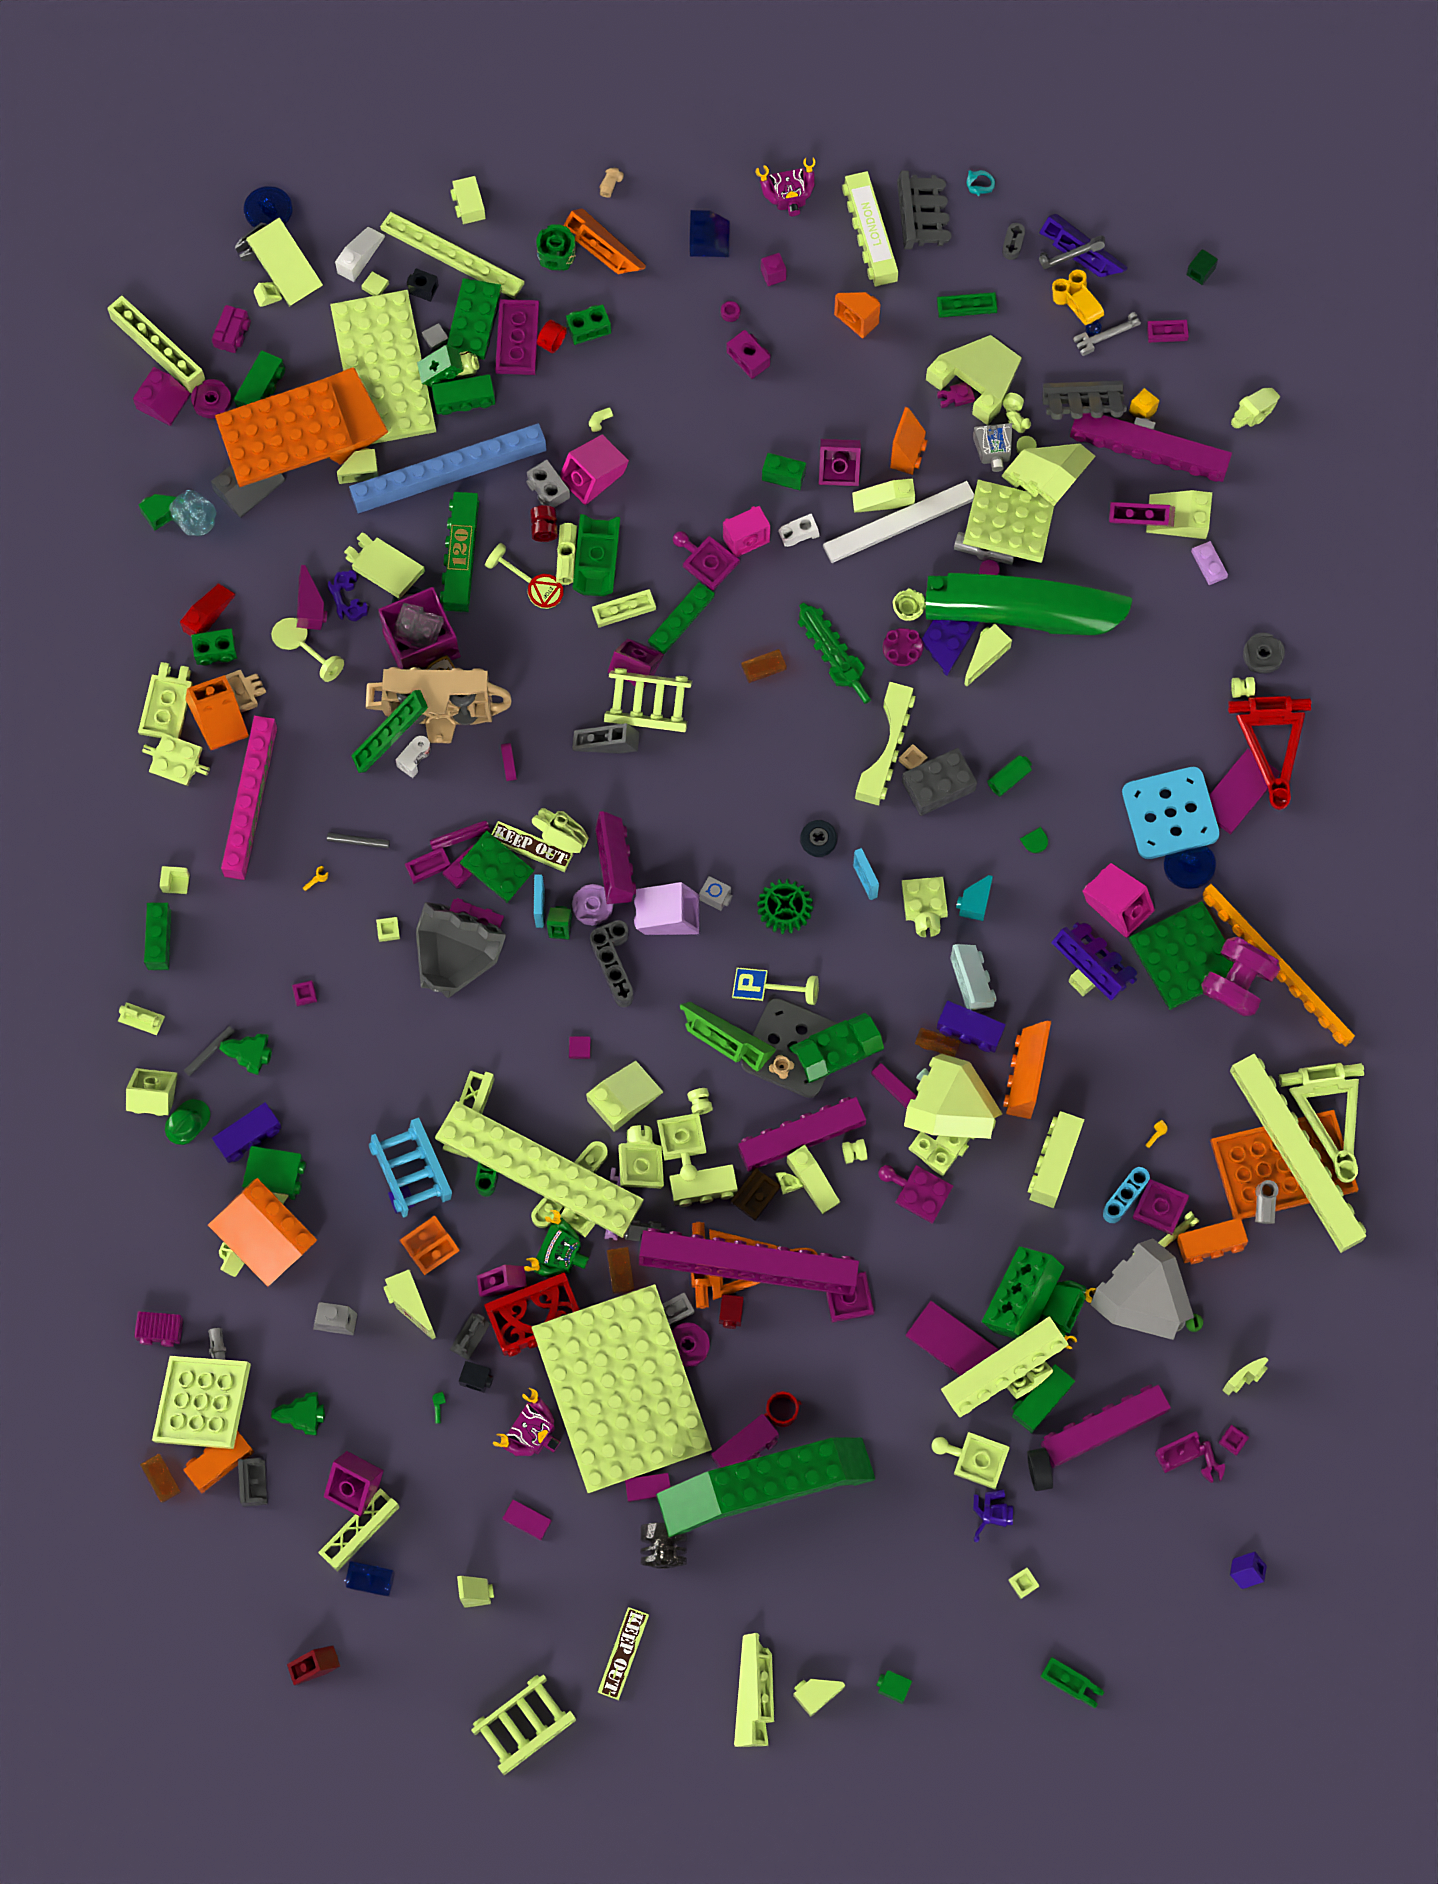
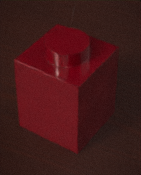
M722 1294L719 1324H722L724 1328L736 1329V1326L741 1327L744 1297Z

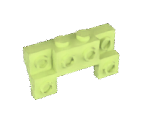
M920 1131L910 1145L909 1150L943 1177L958 1155L962 1157L969 1146L966 1144L972 1137L938 1136L934 1140Z

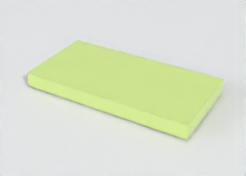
M280 218L246 238L289 307L323 286Z

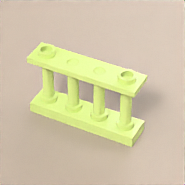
M615 668V671L611 670L609 677L616 678L613 708L610 711H606L604 722L627 723L632 726L686 732L688 721H684L681 716L685 687L691 688L692 681L688 680V677L676 676L675 679L628 673L627 669ZM624 679L636 681L633 711L630 714L622 713L621 709ZM644 682L656 683L654 709L651 716H645L641 712ZM664 685L677 686L674 714L671 716V719L663 718L661 714Z
M544 1674L541 1677L536 1675L527 1682L528 1687L486 1719L482 1716L473 1723L474 1728L471 1730L474 1735L481 1731L500 1757L499 1761L501 1764L498 1768L503 1775H506L576 1721L571 1711L566 1714L565 1711L562 1712L544 1688L542 1684L547 1681ZM534 1690L555 1717V1723L550 1727L543 1725L524 1699ZM516 1704L537 1731V1737L531 1741L525 1739L506 1713ZM498 1718L519 1745V1750L513 1755L506 1752L488 1727Z

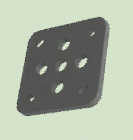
M772 999L767 1004L752 1036L776 1048V1051L759 1071H755L743 1059L741 1060V1066L747 1073L804 1097L813 1098L819 1094L827 1076L805 1084L807 1081L805 1070L797 1055L790 1052L787 1047L789 1044L799 1043L808 1039L809 1036L838 1023L784 1000ZM782 1011L781 1015H775V1013ZM804 1026L808 1032L800 1035L796 1032V1028ZM775 1035L779 1037L780 1042L778 1044H771L768 1038ZM777 1055H783L794 1063V1068L788 1072L786 1079H781L778 1074L769 1071V1066L774 1063Z

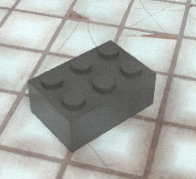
M959 748L904 772L902 776V783L920 816L974 792L977 781Z

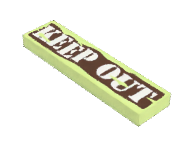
M499 821L491 834L508 849L562 872L566 871L573 857L572 852H566L538 837Z
M628 1607L598 1690L599 1694L616 1700L620 1699L649 1614Z

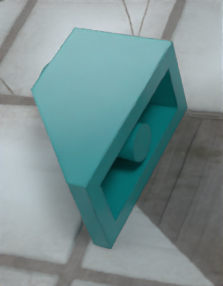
M988 875L965 889L963 897H958L956 908L960 909L959 916L980 921L984 920L993 876Z

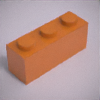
M1241 1217L1181 1233L1176 1239L1184 1263L1190 1262L1191 1264L1200 1263L1203 1261V1258L1211 1256V1259L1219 1258L1224 1255V1252L1231 1251L1232 1253L1243 1251L1248 1243Z
M237 1430L234 1449L206 1447L203 1450L204 1454L199 1458L194 1457L186 1463V1468L183 1470L198 1490L203 1493L237 1467L238 1459H247L254 1451Z

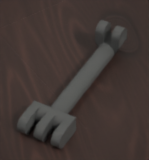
M1103 235L1091 239L1090 243L1049 259L1046 252H1042L1039 261L1045 270L1091 250L1092 252L1104 248L1105 237Z

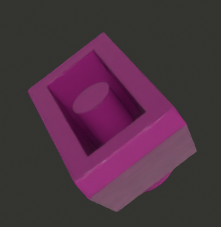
M503 1265L477 1275L479 1297L513 1293L527 1287L524 1266Z

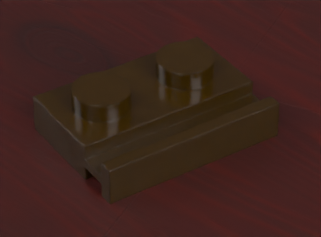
M755 1168L732 1198L731 1204L756 1221L780 1190L781 1185Z

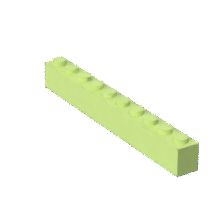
M1252 1054L1232 1065L1230 1072L1340 1253L1362 1242L1366 1237V1229L1354 1217V1209L1343 1199V1192L1332 1181V1174L1328 1167H1324L1321 1163L1319 1152L1310 1145L1308 1134L1305 1130L1300 1129L1297 1116L1294 1112L1289 1111L1286 1106L1288 1105L1286 1098L1283 1094L1278 1093L1275 1088V1080L1272 1076H1268L1264 1070L1265 1065L1263 1061L1257 1058L1255 1054Z

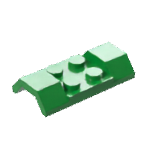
M580 514L573 590L578 593L602 597L613 593L620 517H615L608 521L595 520Z
M863 1013L848 1021L844 1020L809 1036L808 1039L790 1046V1049L797 1055L805 1070L807 1081L811 1083L884 1050L881 1034L872 1018Z

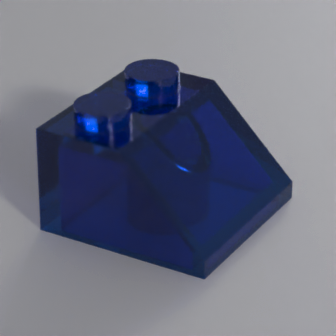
M691 210L690 256L729 257L730 221L710 210Z

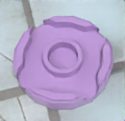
M596 884L583 886L575 893L572 900L573 913L576 918L583 924L591 926L607 921L614 907L613 904L606 903L604 887Z

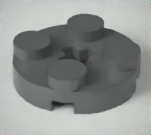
M1269 633L1253 635L1243 649V658L1249 670L1258 673H1270L1279 669L1285 655L1282 642ZM1261 649H1264L1265 652H1269V655L1262 657L1259 653Z

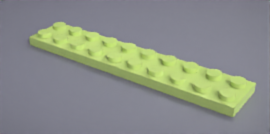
M457 1101L435 1136V1139L622 1238L625 1236L644 1201L641 1197Z

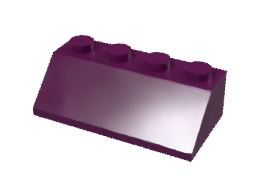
M600 811L595 832L606 903H628L632 901L633 895L636 894V884L631 880L633 865L628 861L630 846L625 842L627 827L626 825L623 826L622 818Z

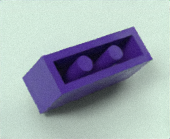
M947 1001L936 1029L940 1030L939 1032L945 1036L953 1035L965 1044L972 1043L979 1046V1049L982 1051H992L995 1053L1006 1024Z
M264 1102L212 1137L228 1163L236 1162L244 1156L243 1153L248 1151L251 1146L259 1147L262 1143L261 1141L267 1137H274L282 1127L266 1102Z

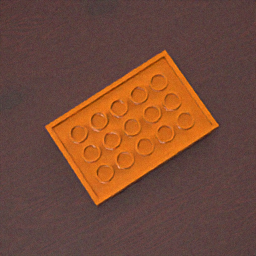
M329 377L215 415L239 487L354 449Z
M1330 1110L1317 1113L1316 1115L1339 1151H1342L1344 1141L1335 1111ZM1306 1117L1298 1118L1300 1129L1305 1130L1308 1134L1310 1145L1319 1152L1321 1156L1320 1161L1324 1167L1326 1166L1332 1174L1331 1179L1334 1184L1341 1188L1343 1195L1358 1192L1356 1179L1352 1182L1344 1183L1337 1178L1333 1161ZM1264 1127L1216 1137L1210 1140L1233 1219L1241 1217L1242 1220L1255 1217L1257 1199L1255 1190L1258 1184L1266 1180L1274 1181L1278 1186L1279 1191L1276 1196L1275 1212L1310 1203ZM1266 1185L1263 1186V1194L1270 1196L1272 1193L1271 1188Z

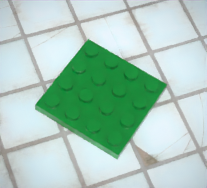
M1202 901L1130 936L1128 939L1169 1010L1203 994L1201 983L1209 972L1226 978L1234 964L1220 954L1225 939Z

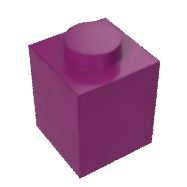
M780 253L761 259V272L767 286L786 281V267Z

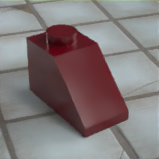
M334 1645L313 1649L288 1663L287 1666L293 1685H298L328 1674L339 1668L340 1664Z

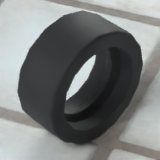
M1040 1448L1027 1451L1028 1467L1034 1490L1052 1489V1471L1046 1449Z

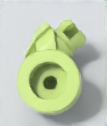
M1008 393L1003 401V406L1009 419L1008 422L1009 424L1012 423V428L1017 432L1024 433L1031 426L1030 419H1024L1018 413L1023 407L1024 399L1019 394Z

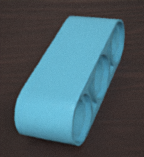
M1137 1167L1133 1169L1107 1202L1103 1210V1217L1107 1222H1118L1145 1189L1150 1179L1149 1172L1145 1168ZM1134 1176H1142L1144 1178V1182H1136L1134 1180ZM1121 1192H1129L1132 1198L1124 1199L1121 1196ZM1114 1207L1118 1210L1119 1214L1116 1216L1111 1215L1108 1209Z

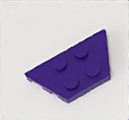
M932 621L922 638L923 646L926 650L930 651L932 658L935 662H938L946 676L949 675L980 622Z

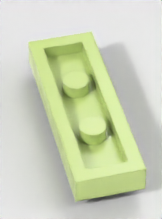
M650 589L592 607L598 628L656 610Z

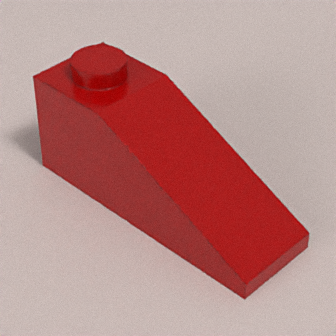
M218 583L192 605L181 619L180 624L183 632L190 636L207 632L234 598L235 593Z

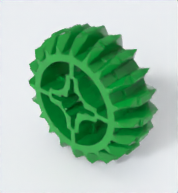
M787 878L785 883L782 884L781 879H779L777 885L771 882L770 888H763L765 894L760 893L759 895L760 901L757 902L759 907L758 915H762L760 920L761 922H766L767 928L773 925L774 933L779 928L782 935L785 933V929H788L789 933L792 934L794 927L799 931L801 930L800 924L806 926V919H811L809 912L813 911V906H811L813 899L808 898L810 892L804 891V885L797 887V881L790 884V880ZM781 893H789L788 896H782V895H780V894H781ZM797 898L800 900L802 904V910L800 913H798L796 911L797 908L794 907L795 900ZM770 900L774 901V905L777 907L773 915L768 908ZM782 904H784V906L785 904L789 905L788 909H786V907L785 909H781ZM783 917H789V918H791V919H789V920H782L781 918H783Z

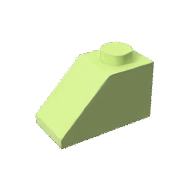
M363 448L360 451H354L337 471L339 484L366 481L378 477L375 449Z
M810 1679L808 1682L803 1680L794 1688L796 1692L793 1696L811 1717L845 1688V1684L829 1680Z

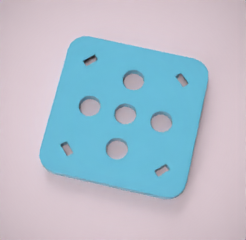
M1188 767L1132 781L1124 785L1122 795L1136 846L1141 857L1153 859L1213 844L1218 840V824L1203 773L1199 768ZM1187 778L1194 781L1193 784L1187 782ZM1162 790H1169L1171 796L1164 799L1160 797L1159 793ZM1137 791L1140 793L1138 798L1135 797ZM1193 803L1197 809L1194 812H1187L1185 806ZM1173 808L1177 814L1174 817H1167L1165 811ZM1148 813H1152L1157 818L1154 822L1150 823L1145 820V816ZM1173 827H1179L1182 833L1179 836H1173L1170 830ZM1204 828H1206L1205 833H1204V834L1201 833L1202 830H1203Z

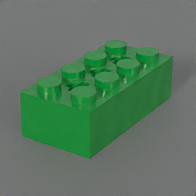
M1019 1246L981 1322L994 1333L1013 1339L1018 1338L1036 1326L1064 1266L1050 1254Z

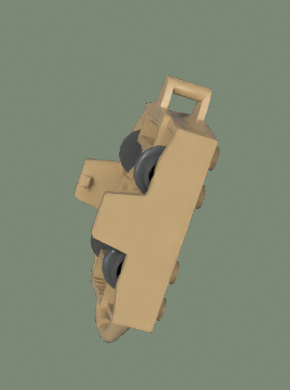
M391 667L383 669L382 682L368 683L366 689V708L382 710L385 716L388 717L414 690H421L428 709L413 724L426 725L430 743H451L457 724L474 725L492 722V716L507 710L512 703L510 693L490 683L488 671L480 668L472 670L453 668L451 670H422L417 667L410 669ZM375 691H382V700L380 702H374ZM492 695L501 696L503 702L493 703Z

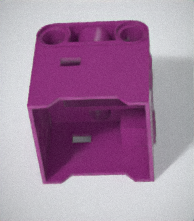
M433 587L378 609L383 635L398 668L410 669L417 667L423 669L447 654L451 661L461 657L456 635L450 626ZM425 624L426 632L432 645L415 651L407 633L423 627ZM439 633H443V634H444V635H441V636H439V637H435V636H436L437 634H439Z

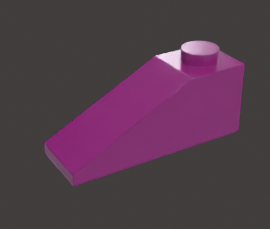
M301 565L296 628L321 630L322 623H326L327 611L324 610V602L306 566Z

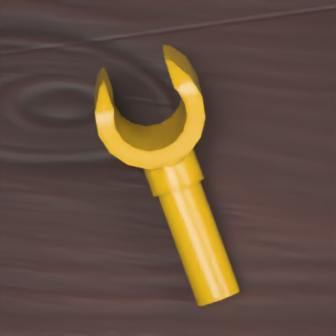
M318 867L316 869V876L302 888L307 891L318 881L325 882L328 879V872L325 875H320L319 873L324 870V867Z
M1163 1120L1153 1126L1157 1132L1145 1144L1147 1148H1150L1157 1138L1167 1132V1125Z

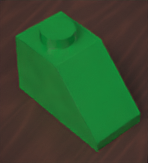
M159 494L146 497L138 504L142 515L154 531L188 510L183 498Z
M565 906L550 908L547 919L549 938L570 939L571 909Z

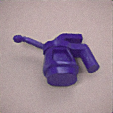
M1004 1489L985 1492L984 1511L978 1507L979 1495H974L973 1510L983 1520L975 1532L974 1542H979V1534L986 1524L991 1523L1003 1527L1013 1525V1506L1007 1503L990 1505L991 1500L1005 1498Z

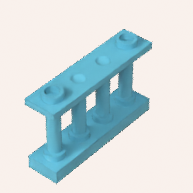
M420 1118L411 1120L410 1128L407 1132L379 1142L376 1134L371 1136L369 1149L373 1156H377L395 1200H393L395 1209L397 1212H401L403 1218L408 1215V1206L437 1196L441 1198L442 1202L451 1200L452 1191ZM410 1139L416 1141L418 1147L415 1151L387 1161L383 1149ZM418 1158L424 1159L425 1169L395 1179L391 1168ZM426 1177L433 1179L435 1184L433 1188L405 1199L403 1198L399 1187Z

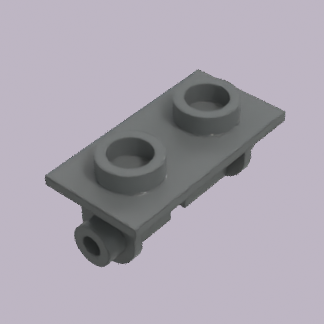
M634 1218L624 1238L625 1240L640 1241L643 1230L648 1231V1228H655L665 1232L666 1226H663L658 1221H649V1224L640 1223L639 1219Z
M472 1313L450 1350L469 1360L491 1323L484 1320L485 1318L480 1314Z

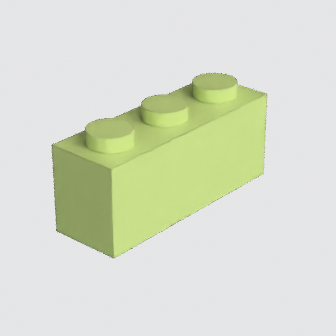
M733 1164L697 1171L696 1178L692 1181L683 1180L680 1174L670 1176L674 1206L687 1207L692 1205V1202L697 1201L709 1203L714 1198L719 1197L721 1199H730L737 1193Z

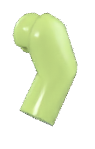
M610 407L595 412L592 415L589 426H591L593 432L602 429L600 425L602 420L613 417Z

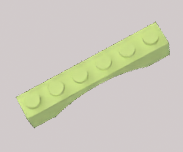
M893 682L889 683L883 707L890 726L889 742L879 760L861 774L855 799L878 806L881 799L885 800L888 790L885 784L886 781H891L893 769L890 768L892 762L896 763L899 751L896 748L898 744H902L905 734L902 732L903 725H908L910 714H907L909 707L913 708L916 696H913L914 688Z

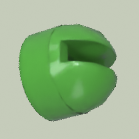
M1193 1314L1196 1317L1198 1327H1195L1193 1318L1187 1320L1185 1325L1189 1331L1197 1332L1203 1326V1319L1200 1315Z

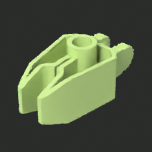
M1263 388L1250 396L1244 397L1239 402V410L1235 412V417L1231 421L1232 427L1239 429L1246 424L1250 427L1260 424L1272 412L1280 395L1273 388Z
M541 808L538 815L532 818L533 825L543 831V840L566 852L580 853L582 847H585L589 837L583 827L564 811H557L554 814L545 808Z

